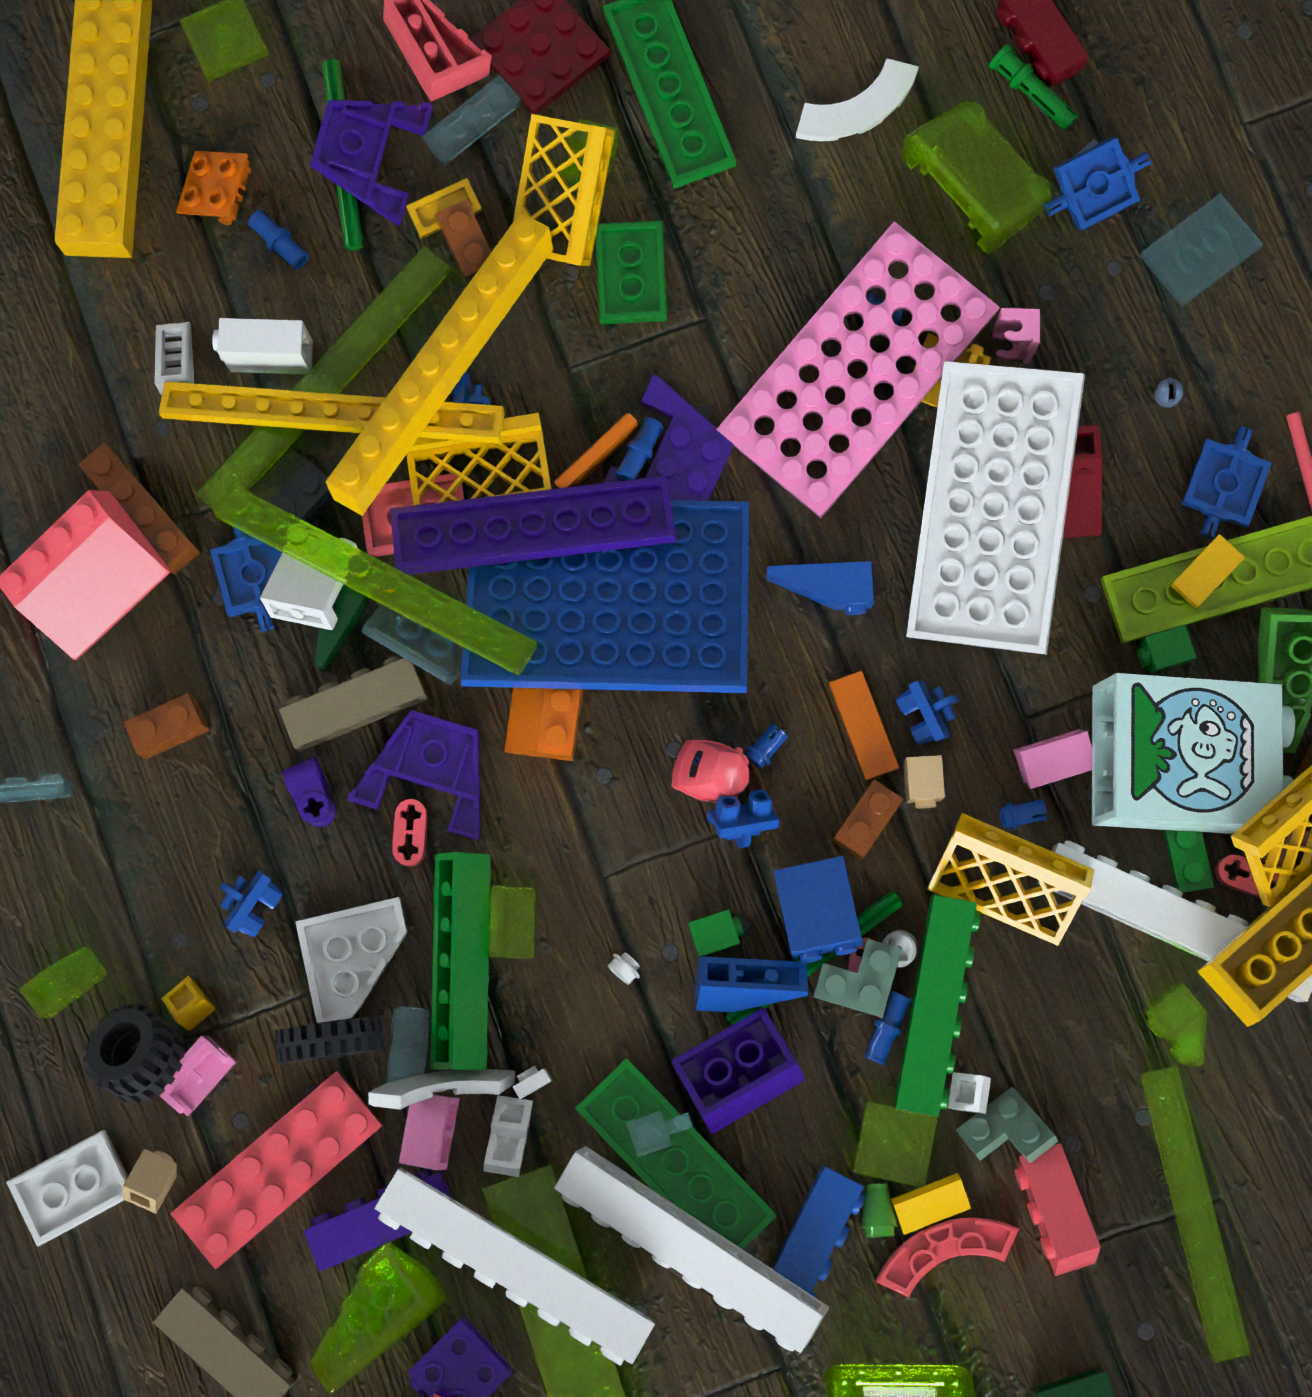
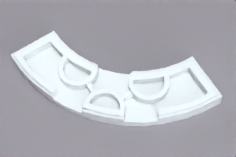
M887 58L876 80L856 97L829 105L805 103L796 138L809 141H835L841 137L856 133L861 134L874 128L902 104L914 84L919 66Z
M497 1069L450 1070L411 1076L384 1084L368 1092L369 1105L401 1110L416 1102L433 1098V1093L442 1092L448 1089L453 1090L455 1095H499L515 1084V1071Z

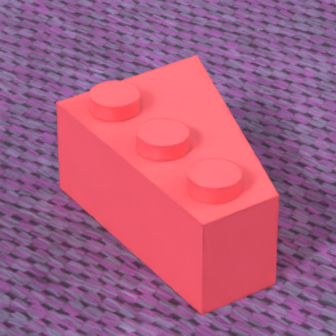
M384 0L383 20L430 102L489 76L492 56L485 49L481 51L471 42L465 31L461 28L458 30L445 18V14L430 0Z
M1061 1143L1053 1145L1030 1164L1023 1155L1019 1156V1168L1014 1170L1020 1189H1026L1030 1200V1203L1027 1204L1033 1224H1038L1042 1237L1040 1238L1041 1246L1046 1259L1050 1261L1054 1276L1095 1264L1101 1246Z

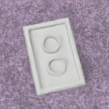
M102 1130L10 1179L6 1183L38 1247L124 1201L123 1185L128 1175L106 1130Z

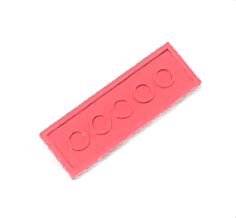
M336 1071L170 1214L216 1270L384 1125L342 1074Z

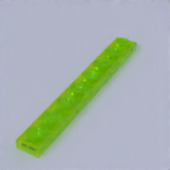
M1178 1066L1141 1073L1140 1077L1212 1361L1217 1363L1251 1355Z

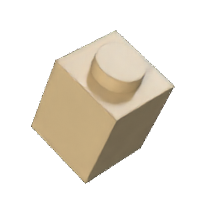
M942 755L906 757L903 761L906 803H915V808L917 809L937 807L936 802L942 801L945 798Z
M144 1149L123 1185L124 1200L156 1214L177 1178V1163L164 1152L155 1151L153 1153Z

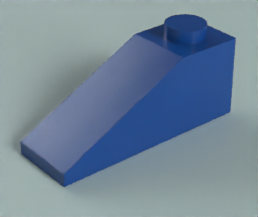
M871 561L767 566L766 568L767 581L836 611L845 610L846 615H862L866 613V609H871L873 606Z
M700 956L695 978V1006L697 1011L735 1012L808 995L807 963Z

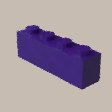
M427 1169L414 1175L452 1198L442 1171L433 1175L432 1170ZM387 1187L377 1191L380 1198ZM364 1197L345 1204L346 1212L336 1217H333L331 1211L310 1219L312 1227L303 1230L319 1272L409 1234L412 1231L402 1225L395 1230L378 1219L381 1213L374 1209L380 1198L366 1203Z

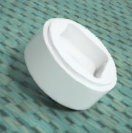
M895 930L889 933L882 942L902 949L897 967L909 965L918 953V943L915 937L904 930Z

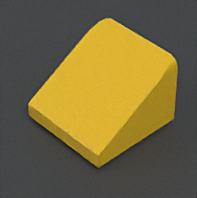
M189 975L161 998L175 1021L187 1031L192 1030L215 1010L212 1002Z

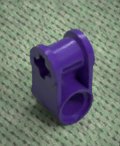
M316 757L282 770L284 782L293 797L301 818L314 827L320 828L332 823L336 815V808L328 790L325 775ZM315 803L324 806L319 809L320 815L318 817L311 813L315 810Z

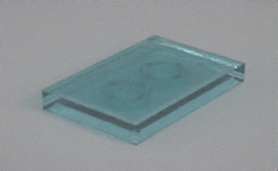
M1220 193L1140 254V257L1177 302L1184 307L1263 246V243Z
M398 585L364 624L363 634L450 686L461 674L465 623L403 586Z

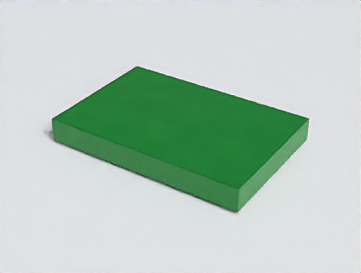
M662 220L598 223L596 258L599 323L620 324L667 321Z

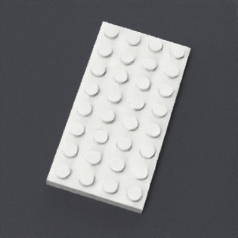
M944 361L906 637L1047 655L1085 375L1083 373Z

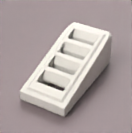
M190 322L156 325L154 383L160 395H162L165 381L194 384ZM182 337V341H165V339ZM182 351V353L166 355V352ZM169 365H181V367L167 368Z

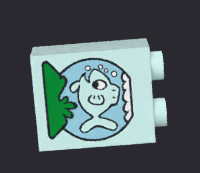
M1115 673L1093 685L1092 825L1234 834L1293 782L1292 777L1283 775V748L1289 747L1293 740L1295 716L1290 706L1282 705V684Z

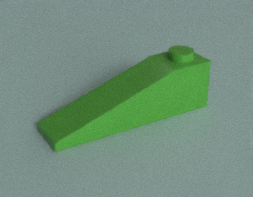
M1261 607L1258 637V683L1282 684V705L1290 706L1295 716L1294 737L1289 747L1283 748V753H1295L1311 717L1312 611L1297 608Z

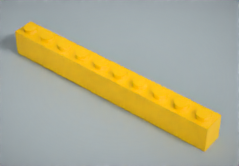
M521 212L326 480V484L335 501L363 516L553 250L548 226Z

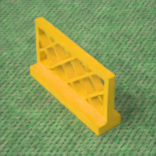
M531 115L513 222L520 212L537 220L550 211L559 225L550 232L551 238L563 231L569 243L566 255L555 253L552 250L546 259L590 267L615 130L540 115ZM540 123L551 125L558 138L545 147L542 146L537 138ZM559 127L569 129L566 132L562 133ZM577 130L588 132L586 147L576 154L566 138ZM562 142L571 158L557 168L547 152ZM537 147L539 152L535 154V148ZM543 156L552 172L540 181H537L531 172L532 165ZM582 156H584L583 164L579 160ZM575 162L581 172L580 181L569 188L560 173ZM556 177L565 192L550 202L541 187ZM531 181L533 186L529 188V182ZM578 190L576 198L573 193ZM537 191L546 206L532 216L525 206L526 199L533 192ZM569 197L575 206L574 215L563 222L554 207ZM572 224L570 232L567 227Z
M539 413L504 418L500 444L418 438L406 454L414 506L421 505L420 498L428 488L443 496L438 503L448 502V500L458 501L459 499L454 497L453 494L463 482L476 490L471 499L480 498L482 495L485 497L500 496L494 495L487 490L497 476L511 485L501 495L551 490ZM537 442L538 451L530 462L516 453L522 444ZM497 448L506 455L494 467L482 458L488 450ZM464 454L472 459L462 473L448 464L455 455ZM511 458L525 466L515 480L502 472ZM431 460L438 466L426 478L416 471L415 462ZM539 460H540L541 469L538 468L537 466H535V465L538 463ZM477 464L491 472L481 486L467 477ZM444 469L457 477L447 491L433 483ZM530 471H533L543 478L544 487L529 490L521 483ZM418 480H420L423 483L420 488L418 486Z
M1312 765L1231 835L1234 847L1243 850L1246 855L1262 904L1269 908L1273 907L1312 871V828L1306 846L1301 845L1306 826L1312 827V821H1308L1312 814ZM1293 831L1290 843H1285V837ZM1282 848L1287 849L1282 867H1276ZM1304 851L1300 865L1293 869L1298 852ZM1269 852L1265 865H1262L1260 858H1263ZM1274 873H1280L1276 886L1271 890L1270 885Z
M962 813L927 889L944 897L976 902V911H981L985 915L1058 946L1082 900L1086 899L1091 889L1094 869ZM956 845L971 850L975 858L959 862L954 853ZM997 861L1004 864L1008 872L992 876L986 863ZM979 865L984 879L968 882L963 870ZM956 872L962 885L950 887L939 882L942 875ZM1027 875L1039 880L1041 886L1024 890L1019 878ZM1012 880L1017 893L1001 896L996 884ZM989 886L994 899L983 901L976 898L973 890ZM1062 889L1075 896L1070 902L1057 904L1052 892ZM1045 894L1051 907L1034 911L1029 898ZM1022 900L1027 913L1015 915L1008 911L1005 904ZM1055 914L1059 923L1056 932L1041 926L1039 918Z

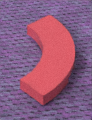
M962 1217L935 1223L904 1241L884 1263L875 1282L909 1298L921 1278L932 1268L947 1259L957 1256L980 1255L1005 1262L1019 1228L1005 1222L979 1217Z

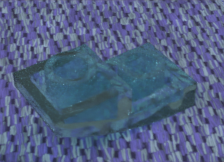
M394 1006L390 1032L391 1047L386 1073L387 1083L424 1074L429 1038L430 1009Z

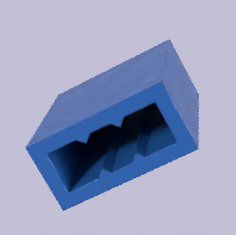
M844 856L774 871L790 951L794 961L800 959L801 963L815 962L822 958V954L832 952L839 956L848 955L856 952V947L863 946Z

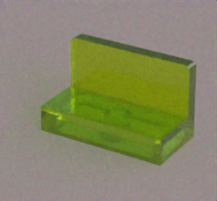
M491 885L490 958L532 959L534 957L536 894L534 888H510L505 885Z

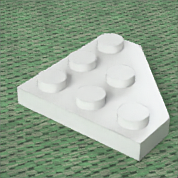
M400 897L295 922L317 1023L355 1018L408 933Z

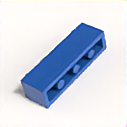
M822 1165L771 1269L816 1298L817 1294L812 1291L818 1279L822 1281L826 1279L833 1265V1261L828 1258L834 1246L841 1248L850 1228L846 1227L845 1224L850 1214L857 1215L864 1203L866 1195L861 1193L864 1186Z

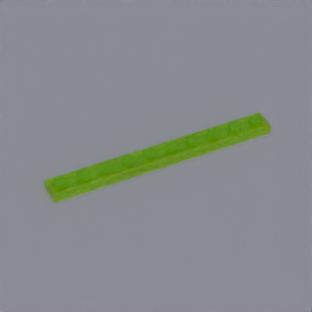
M424 246L291 391L339 394L451 272L450 267ZM258 426L196 495L224 519L241 501L243 495L306 429Z
M232 484L214 509L216 518L518 676L537 649V642L234 484Z

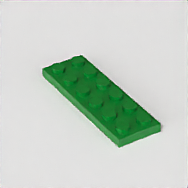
M618 0L602 6L603 14L673 189L736 167L735 156L672 0Z
M627 1058L575 1108L653 1191L744 1250L777 1216Z

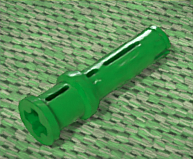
M1009 43L1006 44L991 60L988 67L991 70L996 69L1010 82L1009 86L1012 89H1020L1044 113L1053 119L1063 131H1066L1079 117V114L1033 73L1034 69L1030 63L1025 64L1012 52L1013 47Z

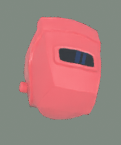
M686 740L674 763L671 787L700 801L716 803L718 797L730 795L736 796L738 799V795L745 790L749 783V760L743 754V749L740 747L733 749L725 744L709 740Z

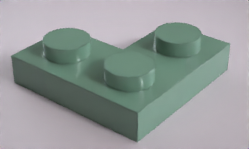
M867 939L858 973L823 963L813 998L883 1018L902 949Z
M1013 1087L987 1105L986 1114L977 1113L956 1129L958 1135L980 1161L1008 1139L1029 1164L1058 1142L1055 1134Z

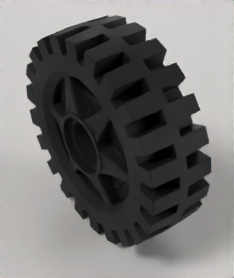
M381 1016L334 1020L275 1030L279 1064L332 1059L385 1049Z

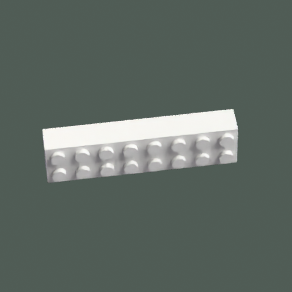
M402 1168L397 1170L374 1208L381 1213L378 1219L395 1230L402 1225L413 1232L410 1239L426 1249H429L432 1244L444 1251L442 1258L460 1269L465 1263L476 1270L473 1277L493 1288L495 1283L507 1289L505 1292L506 1297L522 1307H525L527 1302L539 1308L537 1311L538 1316L556 1327L560 1321L570 1327V1335L583 1344L589 1346L591 1341H594L601 1345L600 1351H602V1355L618 1365H621L624 1360L633 1364L655 1325L650 1317Z

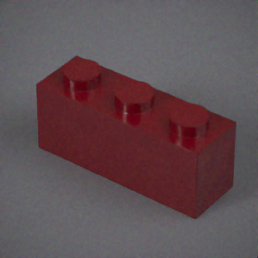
M999 0L996 8L999 22L1003 27L1010 29L1014 35L1017 49L1021 54L1027 55L1032 63L1034 74L1041 81H1044L1050 89L1083 71L1089 55L1052 0Z

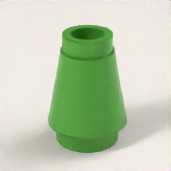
M866 1185L861 1228L865 1229V1236L868 1238L895 1236L894 1227H897L888 1185Z

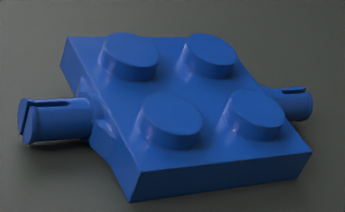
M1111 137L1054 166L1053 169L1060 185L1061 195L1043 204L1044 208L1047 209L1045 212L1048 216H1052L1066 208L1071 214L1076 229L1082 231L1140 201L1135 187L1134 172L1151 165V160L1148 159L1150 156L1147 152H1142V154L1129 160L1123 154L1118 138Z
M1239 427L1234 444H1220L1207 438L1203 442L1181 505L1200 511L1203 515L1207 516L1200 533L1204 538L1207 536V539H1215L1220 522H1230L1243 528H1247L1250 525L1272 462L1254 456L1247 450L1249 440L1253 434L1251 429L1245 432L1246 427Z
M239 516V521L235 517L231 522L236 539L225 546L210 550L226 612L229 617L247 612L257 613L260 631H268L267 627L272 630L275 628L273 619L268 614L260 597L284 551L280 535L277 531L263 535H250L246 517Z

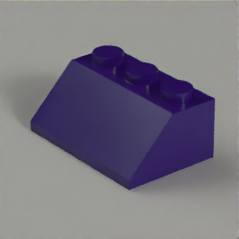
M764 1007L671 1060L673 1067L711 1134L716 1133L805 1081L797 1061Z

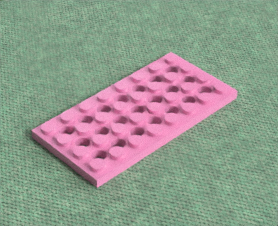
M894 221L716 430L821 519L942 378L944 361L955 362L996 315L1000 307ZM895 262H901L907 266L908 273L905 277L896 279L889 274L888 268ZM923 283L931 285L934 289L933 297L929 300L917 298L914 290L918 285ZM873 288L883 290L886 294L884 302L879 305L869 303L866 299V294L869 290ZM947 305H954L960 310L961 316L954 322H948L942 318L941 310ZM904 309L910 312L912 321L907 326H898L893 322L892 316L897 310ZM850 314H857L864 321L863 326L857 331H850L844 326V320ZM925 331H932L938 336L939 341L936 346L925 348L919 343L918 338L920 334ZM878 335L885 336L890 342L889 348L881 353L875 352L870 347V341ZM828 340H835L841 345L842 349L835 357H828L821 350L822 345ZM902 357H910L915 361L916 369L910 374H902L896 368L897 361ZM856 361L864 363L868 369L867 374L860 379L851 377L847 371L849 365ZM806 366L815 367L819 371L818 379L813 383L803 382L799 377L802 368ZM880 383H887L892 386L894 394L888 400H879L874 395L875 387ZM833 387H838L845 393L844 401L838 405L828 403L825 398L826 392ZM783 392H791L796 396L797 402L794 407L783 409L777 404L778 396ZM858 409H865L871 414L872 419L868 425L860 427L852 422V414ZM816 413L822 417L823 424L820 429L810 431L804 427L803 420L808 414ZM761 418H769L775 424L774 430L768 435H760L755 430V424ZM836 435H843L849 441V447L842 453L832 451L829 446L831 438ZM793 439L799 442L801 449L796 456L787 457L781 452V445L786 440ZM813 461H821L827 467L826 474L820 479H813L807 473V467Z

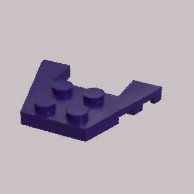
M328 100L310 166L386 219L400 226L409 193L376 183L377 173L390 126L424 136L433 104L429 102H421L420 105H405L404 102L372 104L371 101Z
M653 374L641 400V405L672 418L645 478L666 476L670 500L709 501L734 444L717 431L713 424L661 378ZM611 465L603 483L618 482L619 480L615 477V472L619 468Z
M411 710L389 739L376 761L364 773L365 775L350 792L347 800L379 811L390 776L458 796L447 831L479 841V731Z

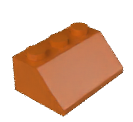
M513 688L504 752L574 761L583 689Z

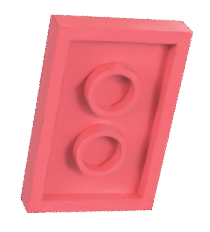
M453 474L439 475L433 483L447 491L457 477ZM410 480L385 484L363 514L362 521L369 558L394 554L390 509L414 506ZM418 480V486L420 488L423 483L420 480ZM462 484L453 494L459 500H465ZM428 488L420 498L421 505L438 503L443 496Z

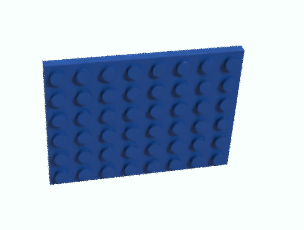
M670 500L676 534L675 543L469 567L460 678L461 686L747 693L749 502Z

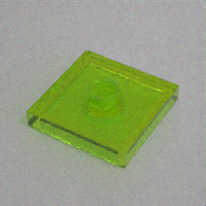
M223 0L179 20L208 82L269 55L243 0Z
M866 1101L853 1173L917 1187L925 1186L938 1117Z

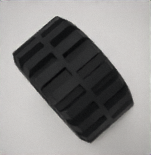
M129 1003L123 1005L121 1010L115 1008L110 1011V1016L107 1018L103 1016L98 1021L100 1025L96 1030L92 1029L89 1035L91 1040L85 1044L84 1048L88 1052L83 1057L84 1065L87 1066L85 1071L88 1077L92 1079V1082L123 1102L129 1101L132 1104H139L141 1100L144 1102L152 1100L154 1094L159 1096L165 1092L164 1087L174 1082L175 1078L173 1076L175 1072H180L182 1064L179 1060L185 1055V1049L181 1047L184 1044L183 1036L178 1034L180 1031L176 1026L143 1004L136 1003L133 1006Z

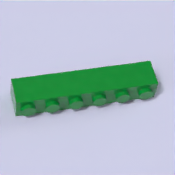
M464 852L435 854L430 1069L487 1070L489 915L491 909V855Z
M939 895L930 896L893 1103L896 1109L939 1117L940 1109L946 1110L949 1088L944 1087L946 1073H953L956 1053L950 1052L953 1038H959L962 1025V1017L957 1016L959 1002L965 1003L968 982L963 981L965 967L971 968L975 951L974 946H969L972 932L978 931L981 911H976V902Z

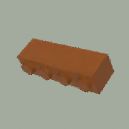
M105 442L78 464L100 491H111L174 575L200 554L199 550Z

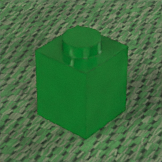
M1185 625L1147 636L1138 643L1140 647L1137 649L1138 660L1142 668H1147L1149 675L1189 664L1197 658Z
M729 909L688 923L699 958L700 956H708L740 945L738 937L744 935L738 915L731 917Z

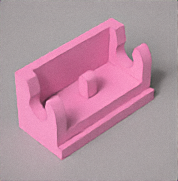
M1001 308L992 329V339L999 341L1008 340L1012 343V349L1009 351L998 350L996 352L997 357L1006 360H1023V363H1030L1040 343V309Z
M1078 729L1013 749L1024 783L1028 784L1030 789L1092 770V745L1088 732Z
M201 1035L185 1053L184 1057L179 1060L182 1067L180 1072H175L173 1076L175 1078L174 1082L171 1085L167 1084L164 1087L165 1092L159 1096L178 1113L181 1114L183 1112L186 1116H190L237 1061L210 1036Z
M433 1094L431 1099L409 1105L399 1163L432 1170H447L460 1098Z

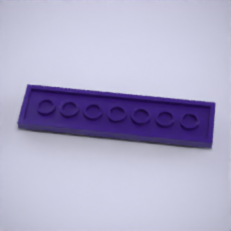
M666 476L390 509L397 576L676 542Z

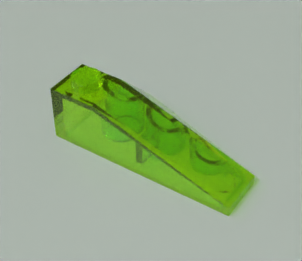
M390 1242L385 1243L361 1266L356 1275L358 1280L351 1294L345 1296L340 1306L343 1308L334 1326L328 1328L309 1364L328 1395L337 1391L405 1337L448 1299L428 1268Z

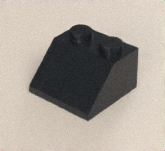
M291 447L243 495L249 503L288 539H290L293 531L304 532L334 501L326 484L328 477Z

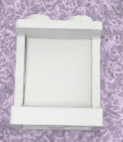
M293 531L260 597L270 617L333 630L338 618L332 606L352 565H363L364 563L356 543L345 538L333 539L323 537L314 532L303 533Z

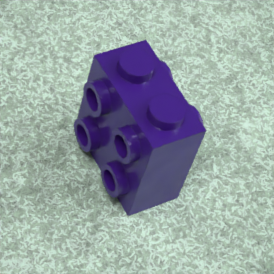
M463 1316L407 1373L412 1377L409 1380L410 1385L422 1397L426 1395L433 1397L434 1394L441 1397H489L512 1374L514 1368Z

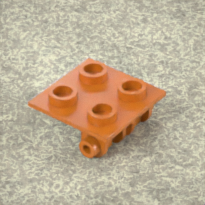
M195 151L176 213L219 217L218 221L220 223L231 225L232 221L237 219L236 214L239 204L236 202H242L243 196L239 193L245 192L246 181L251 173L250 162L247 160L249 155L244 153Z

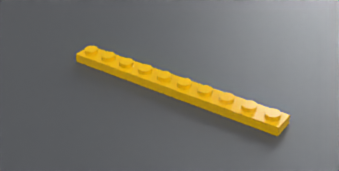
M165 381L159 414L163 419L361 433L386 398ZM443 402L418 438L500 444L505 415L504 407Z

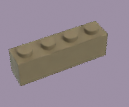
M402 655L393 656L383 662L384 666L373 671L370 668L359 670L351 674V680L341 684H338L337 681L330 682L319 687V693L306 698L303 694L285 702L287 706L280 708L279 712L293 747L297 751L302 752L428 700L410 656L405 658Z
M189 1284L181 1288L152 1322L234 1397H283L296 1382L291 1376L293 1373L292 1369L279 1358H276L275 1361L264 1352L266 1346L256 1336L252 1334L246 1336L237 1328L239 1325L237 1319L226 1310L218 1311L210 1303L212 1301L211 1296L197 1285L193 1288Z

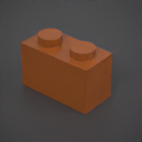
M466 199L434 214L462 277L477 272L491 253L470 204Z
M189 693L123 722L136 753L145 759H149L210 731L197 699Z
M874 779L832 842L861 861L904 799Z

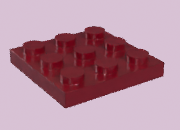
M519 0L470 38V41L481 51L485 49L492 56L490 67L530 113L534 115L541 112L611 56L610 49L566 0Z

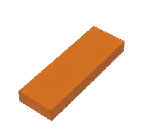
M626 413L554 481L555 489L576 487L583 483L638 431L637 420L630 413Z
M862 671L829 682L828 685L865 781L898 770V763Z

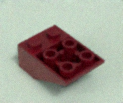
M1100 425L1078 426L1063 538L1102 535V448Z

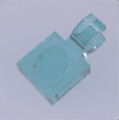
M661 1110L626 1122L637 1157L672 1146L670 1134L693 1126L688 1112L664 1120Z

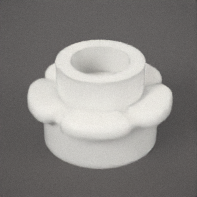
M625 952L621 957L615 953L612 955L614 959L610 962L608 968L619 979L629 985L634 978H640L637 972L640 965Z

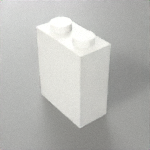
M219 318V329L213 331V349L218 352L221 361H224L230 372L312 374L313 340L302 320Z

